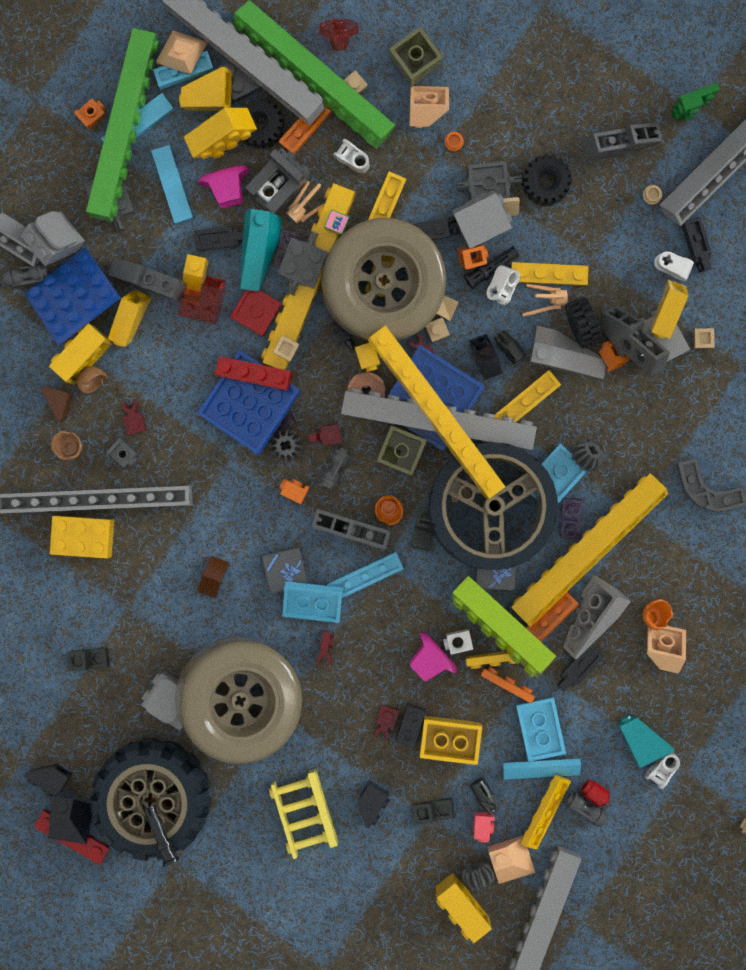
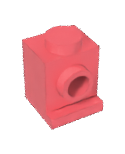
M474 812L473 836L478 842H489L490 834L494 832V822H491L495 821L494 813Z

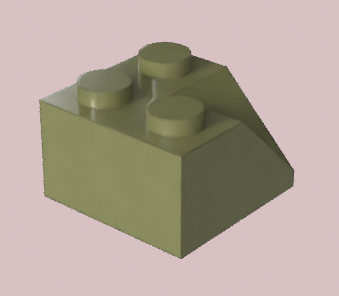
M421 26L389 48L390 59L411 87L435 71L443 63V56Z
M391 425L377 462L412 476L427 440Z

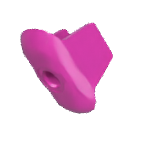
M243 165L225 168L201 176L197 184L210 187L222 209L243 203L241 180L249 174L251 169Z
M419 632L423 645L410 660L411 668L423 681H428L443 670L457 674L456 664L430 635Z

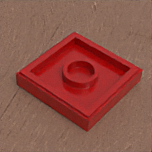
M245 290L230 318L263 337L281 308L282 303L260 290L258 292Z

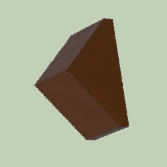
M41 386L40 389L56 419L60 422L65 421L73 394Z
M211 556L202 574L198 592L216 598L229 562Z

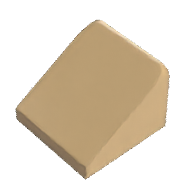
M504 198L505 204L502 205L504 211H508L511 216L518 215L519 198Z

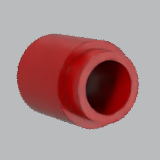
M588 779L581 788L583 796L597 807L605 806L611 798L609 796L610 792L595 780Z

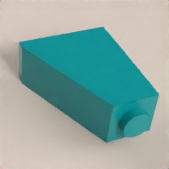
M625 715L617 723L636 764L640 768L675 752L669 743L635 715Z

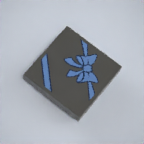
M300 547L262 556L271 594L284 591L285 581L308 584Z
M516 566L502 570L477 568L476 583L482 589L515 591Z

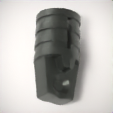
M505 330L495 336L496 343L513 365L527 355L520 345L517 344L516 340Z
M484 777L469 785L476 799L488 814H492L499 809L495 796Z

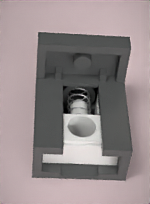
M283 148L279 151L274 149L270 153L271 160L245 187L247 192L264 208L276 215L311 178L310 169L304 163L299 164L295 160L296 156L291 151H285ZM279 173L282 175L278 176V178L273 183H271ZM267 189L274 190V194L270 197L265 196L264 192Z

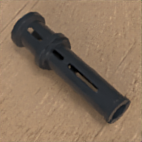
M512 246L486 265L478 266L469 275L465 274L464 279L466 283L474 290L476 285L484 280H489L490 275L499 266H505L515 258H518L519 253ZM506 258L505 260H503L502 262H500L499 264H497L496 266H494L496 263H498V262L501 261L502 259Z
M152 805L145 808L143 811L158 844L156 845V850L161 854L163 867L180 860L173 849V841L167 837L156 806Z

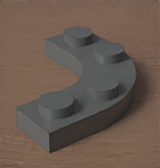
M697 458L677 463L682 487L688 497L697 505L714 511H726L746 506L744 487L714 491L704 484Z

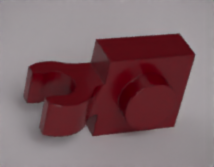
M339 424L320 427L321 433L308 434L309 443L323 441V446L342 443Z
M323 631L320 654L317 658L318 664H320L322 657L328 658V665L332 662V657L328 653V649L333 647L334 641L331 631Z

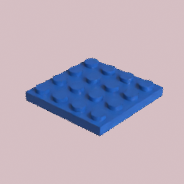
M85 247L46 276L44 282L37 283L24 293L58 345H61L121 298Z
M419 345L411 358L444 405L457 407L456 411L464 413V409L470 410L485 387L421 345ZM397 380L388 395L399 396L400 401L407 402V398L411 399V397ZM404 426L442 451L447 447L435 431Z
M241 350L234 357L235 360L262 365ZM221 377L197 414L257 455H260L302 391L291 383L289 390L284 391Z

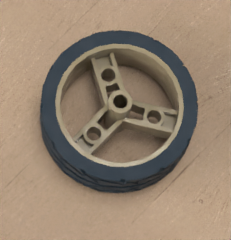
M496 442L475 445L486 461H499L509 464L518 469L523 475L505 486V488L490 499H484L479 506L472 500L475 494L484 495L478 487L456 477L464 468L454 456L440 470L434 479L429 493L428 513L430 524L438 542L448 554L461 563L478 569L488 570L513 568L535 556L551 537L558 511L556 489L548 471L539 460L524 449ZM514 486L520 487L521 494L519 496H515L512 493ZM463 488H468L471 491L470 498L462 497L461 491ZM507 492L508 496L511 498V501L508 502L506 505L504 501L500 497H498L499 495ZM534 492L537 499V513L532 530L519 545L505 552L503 511ZM447 495L482 513L484 553L466 546L453 532L446 513ZM490 502L495 505L494 511H491L489 508ZM498 515L497 527L490 528L488 517ZM492 530L498 533L496 541L489 539V533Z

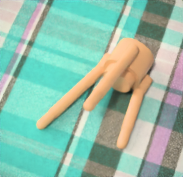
M307 181L294 202L288 207L287 214L296 223L300 220L304 222L307 218L319 212L321 205L304 215L306 210L303 206L317 192L321 184H317L299 204V200L310 184Z
M527 283V287L551 292L550 294H536L535 297L550 298V303L554 305L523 313L522 316L525 317L553 309H561V305H565L568 301L567 290Z

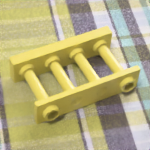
M316 768L309 770L308 776L304 780L281 787L277 786L276 781H272L271 788H269L271 799L276 801L288 843H286L288 854H292L293 859L297 858L298 849L321 842L329 843L330 848L338 846L337 835ZM304 787H312L314 795H311V798L283 805L281 794ZM311 805L318 807L319 813H317V816L289 824L286 813ZM318 823L320 825L323 824L325 830L322 832L323 834L298 842L294 841L292 831Z

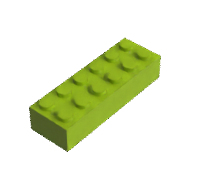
M469 576L452 592V604L459 611L464 610L468 614L466 617L473 624L477 622L482 627L480 630L487 637L492 636L496 640L495 644L501 650L506 649L510 653L509 657L516 664L520 662L525 667L524 671L530 677L535 676L538 678L556 658L555 654Z

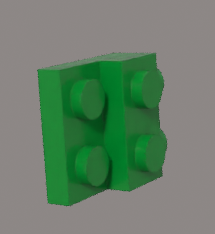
M715 83L680 96L672 106L671 112L674 120L679 121L683 119L685 122L695 118V114L700 112V108L709 105L710 101L715 99V95L720 91L718 84Z

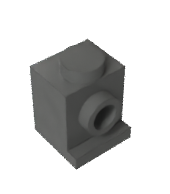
M119 438L106 451L123 468H131L138 461L136 457L139 454L122 438ZM121 451L126 452V457L122 458L120 456Z

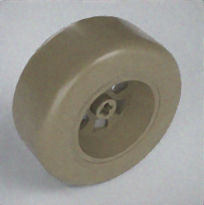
M373 218L351 227L331 247L322 269L321 288L328 311L345 331L357 338L368 341L369 337L386 325L398 341L421 331L437 314L445 294L446 272L438 248L421 229L400 219ZM382 255L394 258L391 268L382 267ZM367 260L372 261L375 266V271L371 275L361 270V267ZM404 267L408 274V280L398 281L395 272ZM384 276L388 283L382 286V282L379 279ZM360 281L370 282L371 290L365 295H362L359 290L358 282ZM396 287L405 292L404 297L399 302H396L391 295V292ZM376 294L385 296L386 304L384 307L372 304Z
M228 637L206 645L186 664L177 684L176 710L183 729L200 751L224 763L248 764L269 757L278 751L291 737L301 714V686L291 664L271 646L249 637ZM236 674L247 675L244 686L235 685L234 676ZM221 682H225L229 687L228 693L224 696L215 693L216 688ZM259 683L263 694L253 697L250 689L254 684ZM237 696L241 697V703L239 704L236 702ZM218 703H226L228 710L222 716H218L214 709V706ZM252 704L262 706L260 713L255 718L248 712ZM234 713L242 714L244 720L242 725H232L230 723Z

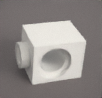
M468 629L447 633V639H443L446 651L450 650L451 655L473 650ZM456 637L463 639V643L459 647H455L452 644L453 639Z

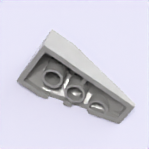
M536 326L529 358L530 364L604 379L607 365L601 356L588 348L582 349L576 341L555 329Z
M596 575L592 576L581 594V597H584L581 607L576 609L575 614L578 615L575 624L570 626L563 646L574 659H578L621 616L631 602L618 589Z

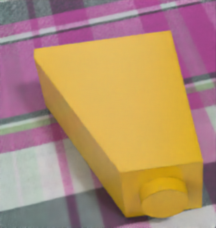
M221 67L181 87V94L179 95L180 107L187 111H220L223 108H231L233 72L226 67Z
M667 280L651 325V332L654 333L655 337L665 339V337L671 338L689 296L685 285Z
M137 289L124 296L120 301L108 339L120 347H126L131 343L152 296Z

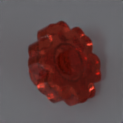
M348 19L326 20L324 23H320L319 31L324 37L330 38L333 50H345L349 44V37L358 34V23Z

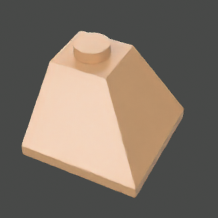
M172 31L156 63L191 75L207 42Z
M411 87L410 126L416 128L429 127L449 110V87Z
M647 626V655L660 670L679 674L686 661V630L670 626L654 630Z
M524 835L487 847L499 884L535 873L528 848L521 844Z

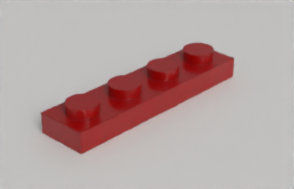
M219 356L215 375L288 391L293 372Z
M44 809L34 828L48 835L51 812ZM88 835L87 844L57 840L98 865L102 863L110 849V846L91 835Z

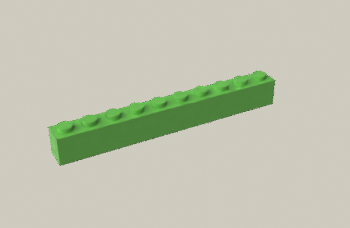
M250 0L234 13L232 25L238 32L245 34L253 45L260 46L267 57H273L277 60L283 70L285 68L294 75V79L298 82L300 80L308 86L310 92L319 94L323 99V105L332 110L339 119L346 122L353 131L360 134L367 143L377 149L391 135L395 127L394 123Z
M132 28L86 210L91 218L112 222L113 217L117 216L118 198L122 197L123 193L121 185L123 180H126L128 172L126 168L127 162H130L132 158L131 146L132 143H135L137 132H135L136 126L140 125L141 122L140 109L144 107L146 102L144 94L145 90L150 86L149 74L150 70L153 71L154 55L155 52H158L160 45L156 34L153 32Z

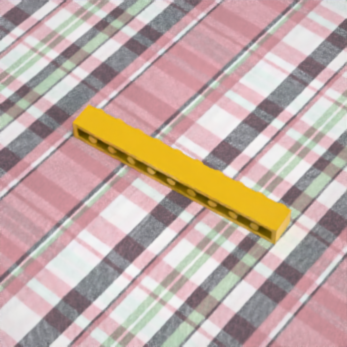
M334 183L332 188L328 187L325 194V199H327L325 206L321 205L317 215L320 217L317 224L314 223L311 229L314 234L315 232L319 234L314 244L319 249L329 252L338 240L339 234L325 229L324 226L331 210L348 215L355 198V191ZM322 269L314 289L305 285H298L295 296L291 294L285 295L282 303L285 307L283 312H279L275 321L277 327L275 331H271L268 338L270 345L268 349H264L261 359H264L263 364L273 368L287 369L290 361L274 354L273 351L282 335L296 343L298 342L321 283Z
M386 325L369 337L368 341L484 497L490 499L505 488V485Z
M651 473L647 477L643 476L633 490L630 489L625 493L624 499L620 503H615L606 516H602L597 520L596 526L592 530H587L578 543L570 546L569 552L564 557L560 556L550 570L547 569L542 573L541 579L537 583H532L523 596L515 599L514 605L511 608L530 627L668 495L667 488Z

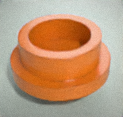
M458 132L448 133L444 140L445 147L453 152L460 150L464 143L462 135Z

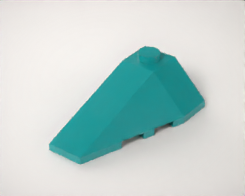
M250 209L244 213L240 290L256 292L260 290L281 238L282 217L272 212Z

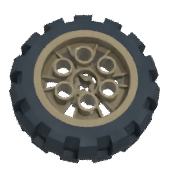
M144 738L141 741L130 742L119 748L104 762L92 784L94 790L93 795L90 797L91 813L96 816L97 822L94 825L101 837L106 835L112 842L110 846L121 854L124 851L133 854V859L147 861L151 857H156L158 860H162L160 852L156 850V845L158 844L151 827L146 826L147 817L143 811L145 809L143 805L146 808L155 805L157 806L158 815L162 819V825L167 837L173 841L174 851L184 850L202 830L210 812L212 798L209 794V788L211 785L207 773L203 772L199 765L201 762L192 752L188 754L181 749L180 744L171 740L164 742L158 741L157 738ZM147 770H154L153 780H148ZM135 782H143L144 788H137ZM155 782H161L164 789H157ZM125 783L131 787L132 791L124 788ZM175 784L178 790L168 793L167 789ZM150 794L152 795V798L155 799V800L153 801L152 805H151V799L148 798V797L150 796ZM130 797L134 804L128 805L125 802V798ZM164 800H171L173 806L167 807L164 803ZM170 812L177 816L172 819L166 813ZM134 815H140L143 822H137L134 819Z

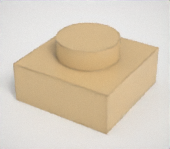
M356 70L343 80L359 94L368 87V84Z
M443 317L430 322L426 326L432 343L450 336Z
M714 328L693 329L694 349L715 348Z
M282 335L273 353L291 362L299 344Z

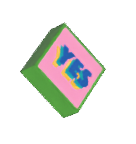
M331 210L324 228L343 235L350 217Z

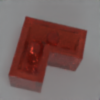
M207 276L202 284L201 292L186 289L180 298L178 315L216 324L221 315L226 280Z

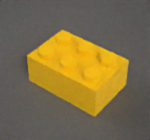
M223 108L185 135L184 139L193 158L207 159L213 157L217 159L222 157L226 150L235 148L239 141L250 138L251 133L257 130L248 108Z
M89 323L77 331L78 335L64 345L65 349L60 354L57 353L51 359L52 363L49 365L65 382L73 385L77 383L80 372L86 367L93 366L113 344L99 329Z
M52 516L50 554L111 558L114 519Z
M424 716L419 752L420 758L478 765L482 734L481 722Z
M454 873L436 886L435 896L437 897V904L442 910L446 909L449 912L448 917L454 925L458 924L462 930L460 931L466 940L470 939L475 943L492 929L489 916Z

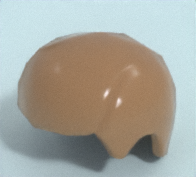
M89 366L80 372L77 386L83 393H91L99 386H103V378L108 379V376L100 368Z
M60 431L53 436L51 441L53 453L62 460L70 461L76 459L83 449L82 441L72 432Z

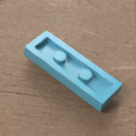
M208 51L202 52L191 75L166 66L153 69L161 90L213 72L214 68Z

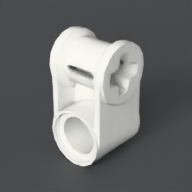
M343 139V144L337 152L333 153V156L357 173H365L370 167L367 154L350 141ZM363 159L366 162L363 166H357L355 164L356 161Z
M669 251L659 254L654 259V266L657 270L681 281H687L694 264L692 260ZM663 258H666L665 261H666L668 264L664 265V261H663L662 259H663Z
M499 266L487 289V297L490 300H496L500 305L509 303L520 280L519 272L506 266Z
M673 752L656 760L646 772L645 778L651 779L658 784L660 789H663L680 766L678 757ZM669 757H673V763L670 765H666V759Z

